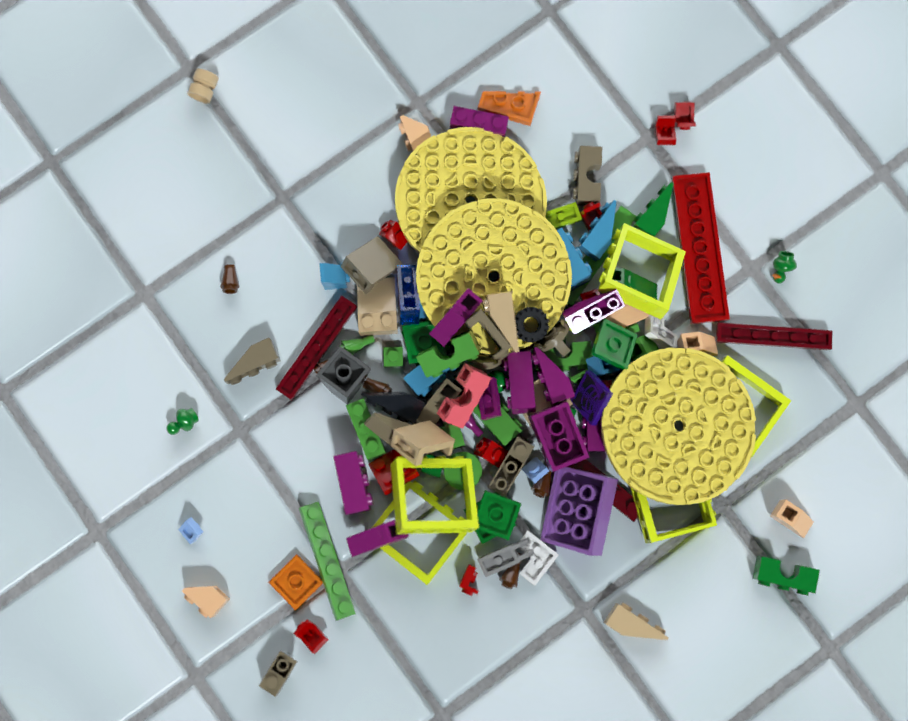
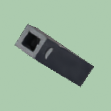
M362 392L361 394L367 398L365 402L374 407L377 404L382 406L381 411L389 415L395 413L398 415L396 419L405 423L410 421L415 424L426 404L405 392Z

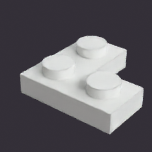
M652 315L645 318V336L664 349L677 348V335L664 327V317L661 320Z
M527 530L520 540L527 538L529 543L519 549L523 552L533 549L534 555L530 556V560L519 574L535 586L558 557V554Z

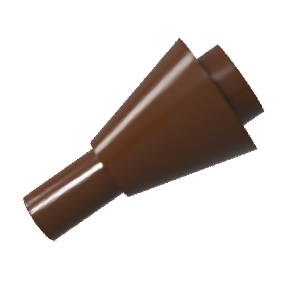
M549 470L546 475L531 487L533 495L539 498L549 496L552 471Z
M520 563L507 568L499 580L502 582L501 585L511 590L513 587L517 588Z

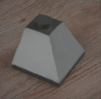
M340 346L317 373L316 377L332 394L348 404L361 388L371 368Z

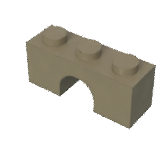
M580 146L578 152H575L574 163H577V170H574L573 181H577L576 188H573V199H576V204L579 206H585L591 202L595 205L600 202L601 183L591 182L587 178L586 173L591 170H600L602 166V147Z

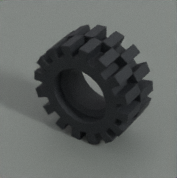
M526 307L520 310L515 316L517 337L525 342L541 340L547 334V330H549L547 315L537 307ZM533 317L538 321V328L535 332H527L524 329L523 323L526 318Z

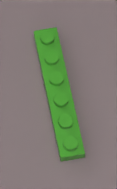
M319 501L300 507L299 511L335 621L356 614Z

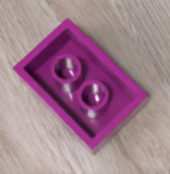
M563 401L528 415L550 471L555 472L589 458L568 402Z
M357 451L333 456L345 514L352 515L372 510L371 506L374 505L372 494L367 491L370 483L368 475L363 473V467H366L362 454L360 455Z

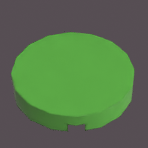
M458 452L450 456L449 458L464 456V459H471L475 486L482 476V466L476 456L469 452ZM444 468V476L448 484L457 490H464L462 469Z

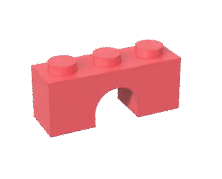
M465 363L456 378L464 387L463 394L456 399L445 397L437 414L445 422L463 429L492 378L483 370Z

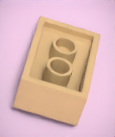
M395 277L384 278L375 284L367 294L357 285L358 329L360 336L398 334Z
M512 292L487 295L485 297L486 300H483L484 313H488L491 322L511 346L510 350L512 352H519Z

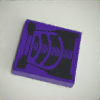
M587 370L571 402L590 425H597L613 393L593 371Z

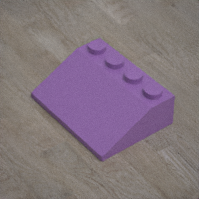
M564 467L555 471L540 540L589 556H602L618 479L570 467Z

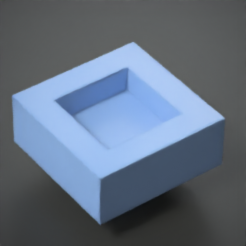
M537 457L533 458L522 468L524 474L534 484L549 472L548 468Z
M192 517L187 519L178 529L189 544L195 542L203 533L199 524Z

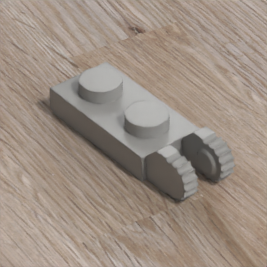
M528 539L520 540L515 544L511 543L479 557L477 560L485 577L516 565L523 559L534 555L533 549L527 550L520 555L516 550L526 546L529 543Z

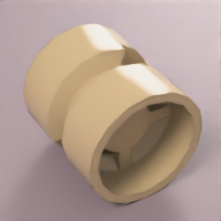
M198 68L193 76L195 83L190 84L187 95L199 102L210 103L214 94L211 89H215L219 78L210 71Z

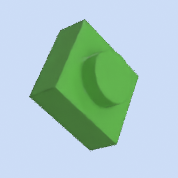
M383 347L384 367H403V347Z

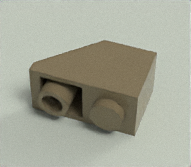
M280 651L259 684V687L276 697L288 680L297 661Z

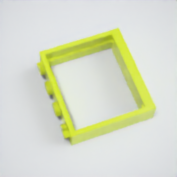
M624 223L620 229H616L612 237L614 243H611L607 253L610 255L603 264L605 271L601 273L598 279L601 282L598 291L606 293L617 289L625 304L661 320L669 311L686 251ZM624 240L670 261L659 300L612 279Z
M727 355L721 362L727 365L735 376L778 405V408L756 438L751 456L753 457L792 400Z
M399 456L391 463L396 534L472 533L479 528L471 459H464V456L446 458L445 456L427 458V456H423L422 464L415 466L404 456ZM403 468H461L467 520L407 521Z
M410 481L404 485L405 494L411 489L448 519L466 520L462 516L459 518L452 514L454 510L448 505L441 506L437 502L439 498L431 492L428 495L423 492V486L417 481ZM394 500L373 527L383 524L394 510ZM459 533L429 574H426L391 545L381 547L380 549L428 585L467 533Z
M630 487L645 543H653L717 526L715 518L717 514L712 509V499L698 503L703 522L657 534L647 497Z

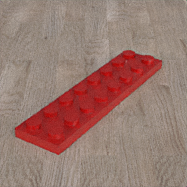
M710 172L672 176L680 248L686 251L683 259V271L690 323L728 321L730 316Z

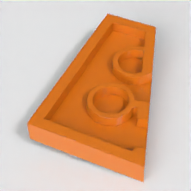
M483 91L477 110L507 116L510 121L531 126L541 91H535L534 93H525V91H518L517 93Z

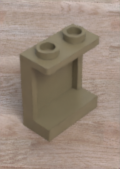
M377 236L347 255L340 267L367 294L375 284L390 274H396L403 263L387 247L386 243Z
M482 309L465 322L469 329L479 322L499 347V351L491 356L493 360L497 358L502 360L510 354L508 350L511 346Z

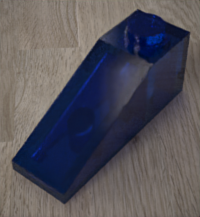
M397 265L399 324H419L420 303L416 283V265Z

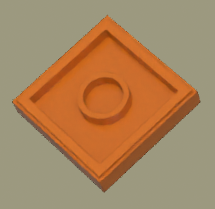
M296 554L268 583L296 611L323 584V581Z

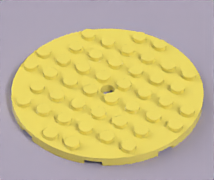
M460 127L449 129L447 132L436 136L433 135L421 143L409 155L397 179L395 189L397 220L405 238L418 254H420L424 241L433 227L452 210L468 204L465 199L469 196L474 197L476 201L481 199H506L519 202L537 211L542 216H546L547 196L545 184L531 156L510 138L493 134V132L485 131L483 128Z
M481 199L452 210L433 227L420 250L416 269V283L423 310L434 327L469 288L482 300H486L485 297L490 294L512 292L514 315L516 316L520 310L526 307L541 309L547 315V319H549L548 333L559 320L568 302L572 284V270L564 241L554 226L544 216L519 202L506 199ZM495 271L499 274L497 282L489 280L488 275L490 272ZM483 302L479 305V307L473 312V314H472L467 320H469L472 316H474V315H475L477 312H479L481 309H482V311L484 312V310H483ZM533 317L526 318L523 323L524 329L527 332H535L538 328V321ZM479 322L470 328L481 349L480 353L495 354L499 351V347ZM464 323L453 337L470 329ZM518 338L519 350L535 343L525 342Z
M665 348L639 357L629 364L628 369L622 370L609 389L613 395L601 415V434L606 454L612 466L631 488L657 502L673 505H690L701 503L720 495L736 479H739L746 469L754 450L756 417L751 398L745 386L729 370L730 368L702 351L690 348ZM677 420L683 423L682 431H677L674 427V422Z

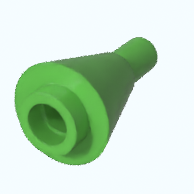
M373 335L362 339L343 340L340 346L354 355L365 345L373 343L375 340Z

